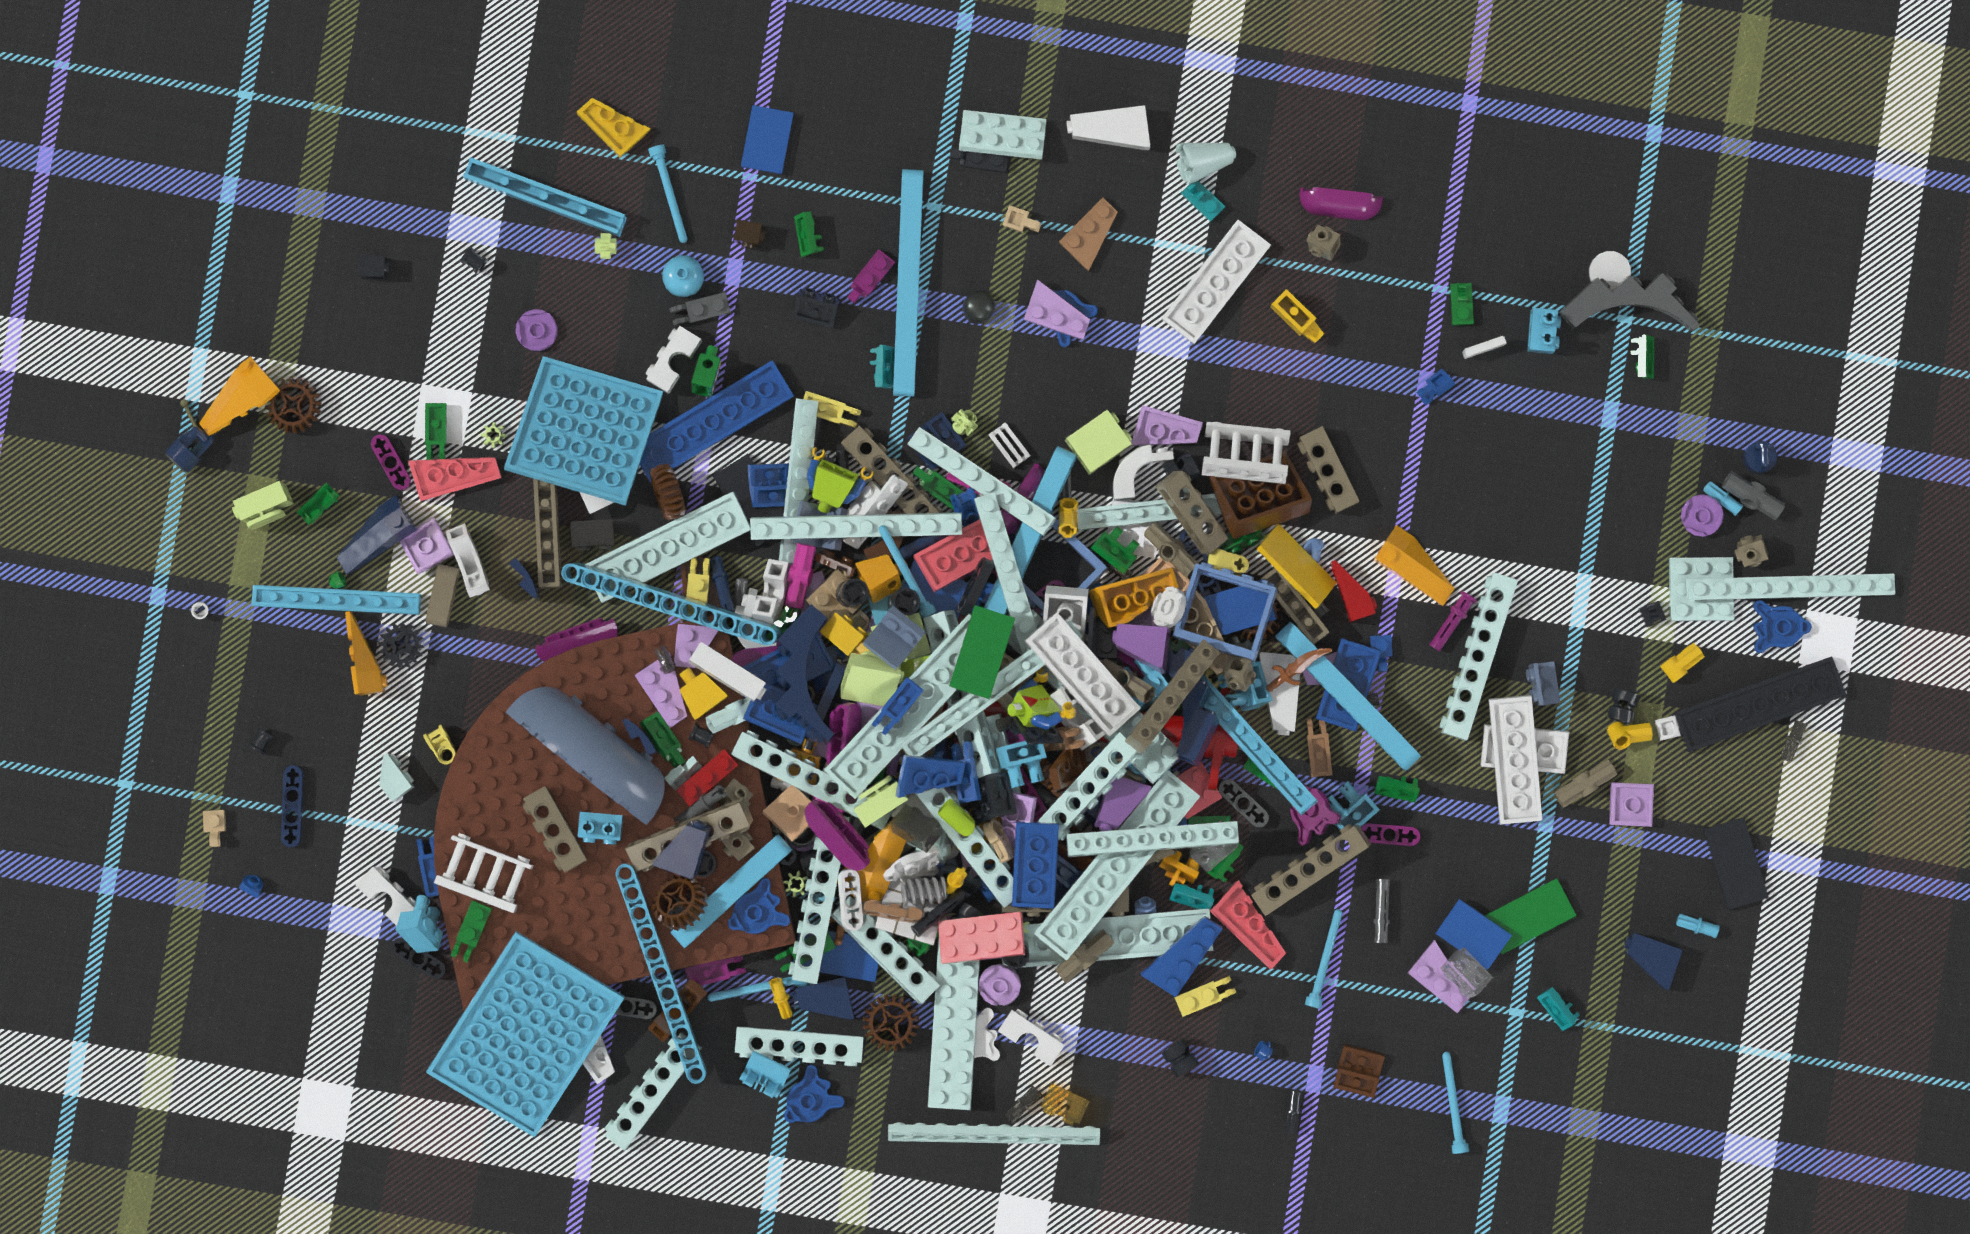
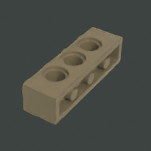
M1323 426L1299 438L1300 443H1297L1302 455L1306 454L1309 459L1307 466L1311 473L1315 472L1318 478L1316 484L1320 492H1325L1328 498L1325 502L1329 510H1334L1336 514L1359 503L1360 501ZM1314 447L1322 448L1324 452L1322 457L1317 458L1313 455L1312 450ZM1330 466L1333 474L1328 477L1324 476L1321 471L1322 467ZM1332 485H1339L1342 488V493L1334 495L1331 492Z
M1173 471L1155 487L1201 554H1210L1228 539L1225 534L1226 530L1213 517L1214 512L1205 505L1201 493L1194 489L1190 483V477L1183 471ZM1181 489L1184 492L1183 499L1180 498ZM1193 506L1196 510L1194 516L1191 513V509ZM1204 523L1207 525L1206 533L1203 531Z
M1275 568L1260 579H1265L1269 583L1274 584L1273 587H1276L1278 590L1275 601H1278V605L1283 608V611L1292 623L1313 645L1329 633L1328 629L1299 592Z
M547 786L523 798L525 803L522 805L528 815L532 814L535 822H533V825L538 834L543 833L546 839L543 843L548 852L553 851L556 857L553 861L559 871L563 869L564 873L588 861L587 856ZM541 806H546L549 809V814L546 818H541L538 814ZM556 824L559 827V834L553 837L549 834L548 829L551 825ZM562 843H567L570 847V851L566 855H562L559 852V846Z

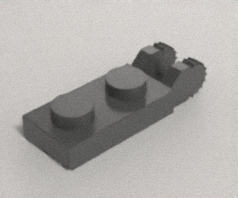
M726 292L669 308L670 313H678L683 310L688 312L689 317L673 320L674 326L689 322L695 323L731 313Z

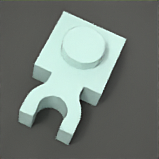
M692 756L684 766L679 765L677 768L672 769L664 779L676 791L691 778L692 774L698 772L703 767Z

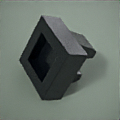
M1659 600L1638 608L1646 628L1667 620Z

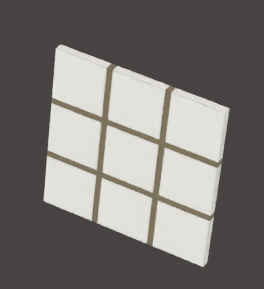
M919 877L918 879L920 880V882H921V884H922V881H923L924 878H920V877ZM897 878L896 881H890L881 904L887 906L898 904L902 906V909L916 907V909L922 910V918L924 913L930 912L939 905L936 898H934L933 904H930L927 898L924 905L921 904L920 899H917L916 905H913L912 901L909 900L908 905L905 906L902 899L900 878ZM877 917L875 924L877 929L930 945H934L938 931V925L932 926L920 937H917L911 930V926L915 924L912 922L908 923Z

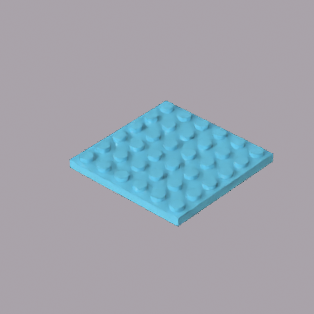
M543 356L504 470L626 506L663 396V391Z

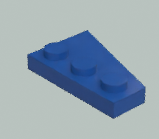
M904 755L895 796L901 798L906 797L905 795L919 794L933 788L940 789L961 784L965 762Z

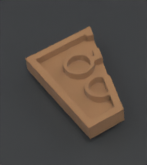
M1104 198L1059 241L1088 272L1118 213Z

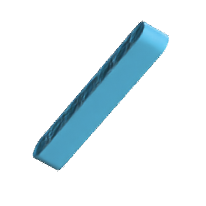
M779 834L776 835L706 900L708 906L703 908L705 914L699 915L700 921L695 920L694 926L688 925L686 930L682 928L679 931L673 929L670 933L686 948L793 849Z

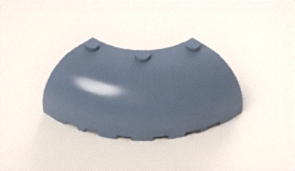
M540 687L524 693L514 701L506 711L511 718L528 730L530 734L562 758L578 773H581L591 781L593 785L623 806L645 825L649 823L661 804L665 788L662 772L651 762L653 759L645 751L639 753L616 735L617 729L608 722L604 725L581 706L583 702L574 694L569 697L557 688Z

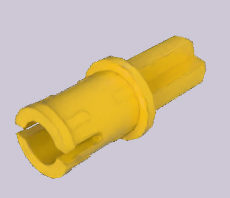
M964 867L961 869L957 868L948 875L945 882L947 894H953L957 888L963 885L964 879L967 876Z
M774 978L769 981L774 996L773 1002L777 1003L782 1019L791 1018L793 1014L788 1002L790 996L785 991L782 978Z

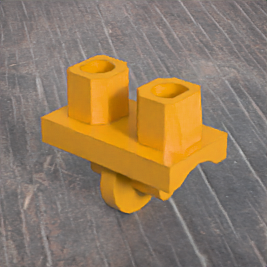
M1177 850L1176 854L1163 858L1159 867L1167 870L1165 876L1171 878L1169 885L1173 886L1175 882L1183 885L1185 880L1193 884L1199 874L1198 867L1200 862L1189 858L1186 865L1179 862L1182 853Z

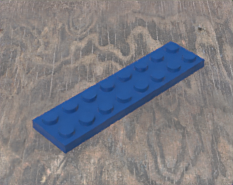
M773 360L650 433L640 462V466L650 483V470L657 465L669 464L673 470L792 399L794 395Z

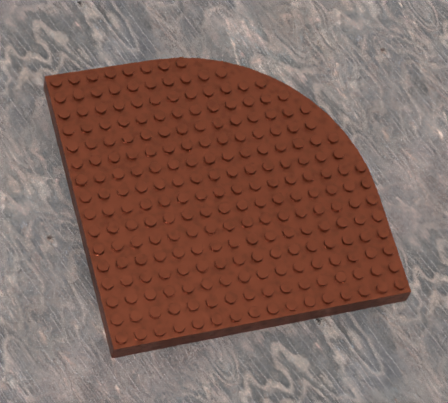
M714 615L707 617V619L712 622ZM691 621L681 622L596 641L554 656L526 672L503 690L483 711L468 731L453 758L443 784L437 808L434 832V866L436 876H443V873H446L458 843L452 840L451 837L452 835L458 836L459 833L471 837V842L517 859L519 855L530 859L529 864L534 866L533 869H524L513 899H515L514 903L518 905L516 913L506 911L437 884L451 953L471 901L473 900L492 908L477 947L474 948L468 963L463 961V956L469 947L465 943L461 944L458 955L455 958L452 957L464 1011L515 931H518L605 985L651 975L616 878V869L623 863L632 864L625 850L629 843L675 825L680 820L674 822V817L690 806L664 779L665 788L661 804L653 818L645 825L623 806L593 785L581 773H578L557 754L553 753L536 737L530 734L528 730L511 718L506 711L515 700L532 689L540 687L557 688L569 697L574 694L583 702L581 706L604 725L608 722L617 729L616 735L639 753H642V751L646 752L640 738L635 741L631 740L622 721L629 719L643 730L639 723L658 711L635 675L669 652L671 653L674 665L678 624L703 625ZM718 631L709 647L731 660L734 652L730 634ZM674 666L681 689L686 683L679 674L686 670L687 667ZM690 668L696 677L703 673L698 668ZM708 674L706 675L728 695V698L697 721L693 718L683 698L688 717L670 728L682 745L680 747L682 750L680 754L687 762L693 756L702 767L724 749L731 755L741 733H747L748 730L751 731L749 722L745 720L737 725H731L716 732L708 749L695 740H689V736L696 723L711 732L706 724L705 717L724 709L725 706L739 699H744L743 695ZM753 745L750 749V752L752 756L756 757L755 748ZM660 753L651 756L653 758L651 762L660 769L664 778L674 769L669 761L666 762L662 758ZM734 756L732 757L739 764V767L718 782L707 793L718 785L725 788L733 779H736L740 784L748 788L753 794L749 800L751 805L748 807L753 822L747 832L753 838L750 842L755 846V849L738 862L734 856L730 858L722 849L725 846L723 844L724 840H713L711 845L705 847V850L711 851L716 856L718 866L712 875L708 877L695 876L694 878L698 879L701 885L705 887V893L708 897L774 838L771 822L762 814L763 810L767 807L760 771L758 768ZM544 786H547L588 858V861L564 873L563 869L558 870L553 861L556 859L553 851L548 852L543 843L546 840L543 833L538 834L533 825V822H535L532 814L528 815L522 805L525 803L523 798ZM715 803L714 808H712L711 810H713V809H715V808H718V807H720L721 805L718 804V803ZM541 806L538 810L539 816L546 818L549 814V809L546 806ZM580 812L623 815L622 841H616V845L604 844V839H595V843L582 842L583 838L578 837ZM724 817L726 824L733 825L731 818ZM556 824L551 825L548 829L549 834L553 837L559 834V827ZM739 839L735 840L734 845L740 847L741 841ZM667 840V845H669L672 841ZM562 843L559 846V852L562 855L569 853V845ZM465 845L454 874V881L463 883V880L466 881L478 849ZM648 848L649 854L653 856L657 855L655 849ZM485 852L474 881L475 889L482 891L483 888H486L497 859L496 856ZM505 860L494 888V896L502 899L503 895H506L517 864ZM780 863L772 868L763 878L770 880L771 893L781 899L780 904L775 909L777 912L787 914L790 917L789 925H773L759 934L731 930L728 927V919L732 916L734 903L686 948L670 933L672 930L659 923L652 909L654 905L652 899L657 897L655 891L661 890L660 884L665 885L666 879L672 881L674 875L678 877L680 875L656 866L645 872L642 869L636 871L671 971L790 945L796 941ZM623 867L620 870V875L623 878L628 879L631 877L632 873L628 867ZM759 881L746 893L752 892L758 886ZM630 887L627 895L632 899L638 897V890ZM637 907L634 914L637 918L642 919L645 917L646 912L643 908ZM645 927L642 929L641 934L644 938L649 939L652 937L653 931ZM652 947L649 949L648 954L651 958L656 959L660 956V951ZM662 967L657 968L655 971L656 974L667 972Z

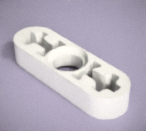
M845 869L838 875L841 922L846 930L857 931L863 925L860 879L855 870ZM848 875L852 876L853 880L845 881V877H848ZM845 888H854V891H845ZM849 894L855 897V903L852 906H848L846 903V897ZM847 909H848V910H854V909H856V912H852V913H851V912H847ZM852 918L856 919V923H853V926L848 923V920Z

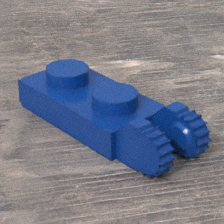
M907 677L883 706L881 713L871 725L874 727L878 726L886 714L892 719L883 729L882 733L886 736L924 690Z
M967 741L963 744L965 759H962L963 754L958 743L953 744L951 748L953 760L965 762L962 783L956 785L959 803L981 800L972 743Z
M431 836L429 843L432 854L425 855L424 842L422 839H417L418 860L426 897L439 895L437 884L434 883L436 879L434 836Z

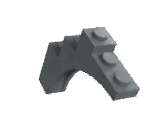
M1663 273L1653 279L1644 289L1641 287L1643 285L1637 277L1634 276L1632 278L1629 275L1612 291L1609 290L1610 285L1603 278L1599 279L1597 277L1558 313L1571 328L1577 327L1588 317L1602 310L1618 306L1647 307L1663 312L1677 320L1688 331H1693L1700 325L1696 321L1698 319L1697 316L1682 306L1684 304L1682 300L1676 295H1671L1677 289L1674 286L1675 281L1668 274L1664 275Z

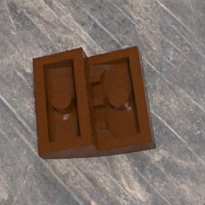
M1344 1044L1333 1088L1374 1098L1385 1054Z

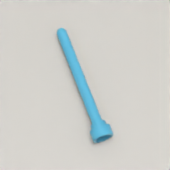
M664 144L649 148L648 151L650 157H653V160L657 163L679 241L686 243L687 235L664 161L666 149Z
M884 525L880 526L879 532L908 586L919 595L920 606L918 613L923 619L935 613L936 609L933 603L930 604L929 601H926L887 527Z
M1340 909L1334 911L1314 988L1309 997H1306L1304 1005L1321 1009L1323 1001L1320 994L1342 917Z
M792 977L782 978L784 987L790 985L808 986V982L792 980ZM769 981L710 993L707 998L709 1001H717L770 990L771 987Z
M1444 1052L1442 1058L1455 1138L1453 1145H1451L1452 1153L1469 1152L1468 1143L1463 1139L1451 1055L1449 1052Z

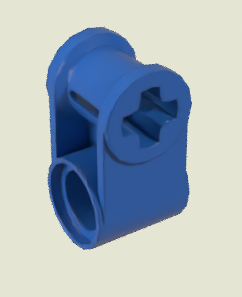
M971 487L961 494H953L950 497L954 513L962 512V525L964 527L980 519L974 498H977Z

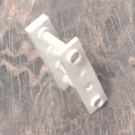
M1207 422L1205 437L1211 438L1210 457H1204L1202 475L1286 483L1288 465H1281L1282 445L1288 446L1289 430ZM1220 439L1232 440L1231 459L1218 458ZM1241 441L1253 442L1252 462L1239 460ZM1261 443L1274 444L1273 464L1260 462Z
M461 833L458 836L452 835L451 839L458 843L446 873H443V876L437 875L434 883L506 911L516 913L518 905L514 903L515 899L513 898L524 869H533L534 865L529 864L530 859L519 855L517 859L471 842V837ZM465 845L478 849L466 881L463 880V883L454 881V874ZM486 852L496 856L497 859L486 888L480 891L474 888V881ZM507 860L517 864L506 895H503L501 899L494 896V888L504 862Z

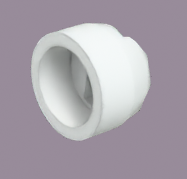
M196 602L191 608L193 617L196 619L205 618L208 614V606L203 602ZM203 605L205 608L196 614L195 611Z

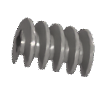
M932 877L930 883L927 878H924L922 884L918 878L914 880V884L911 879H907L905 885L902 880L901 893L904 905L907 906L909 900L912 901L913 905H916L917 899H920L921 904L924 905L927 898L930 904H933L934 898L937 899L938 904H941L942 898L946 899L945 878L940 877L938 882L935 877Z

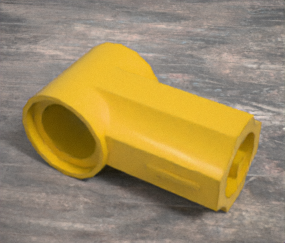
M1069 497L1063 498L1059 502V533L1064 538H1071L1077 534L1078 502L1076 499Z
M1692 643L1677 656L1674 655L1660 667L1672 683H1674L1705 656L1699 647Z
M1614 722L1607 729L1613 746L1618 750L1627 748L1631 743L1650 741L1653 736L1650 723L1625 726L1622 722Z

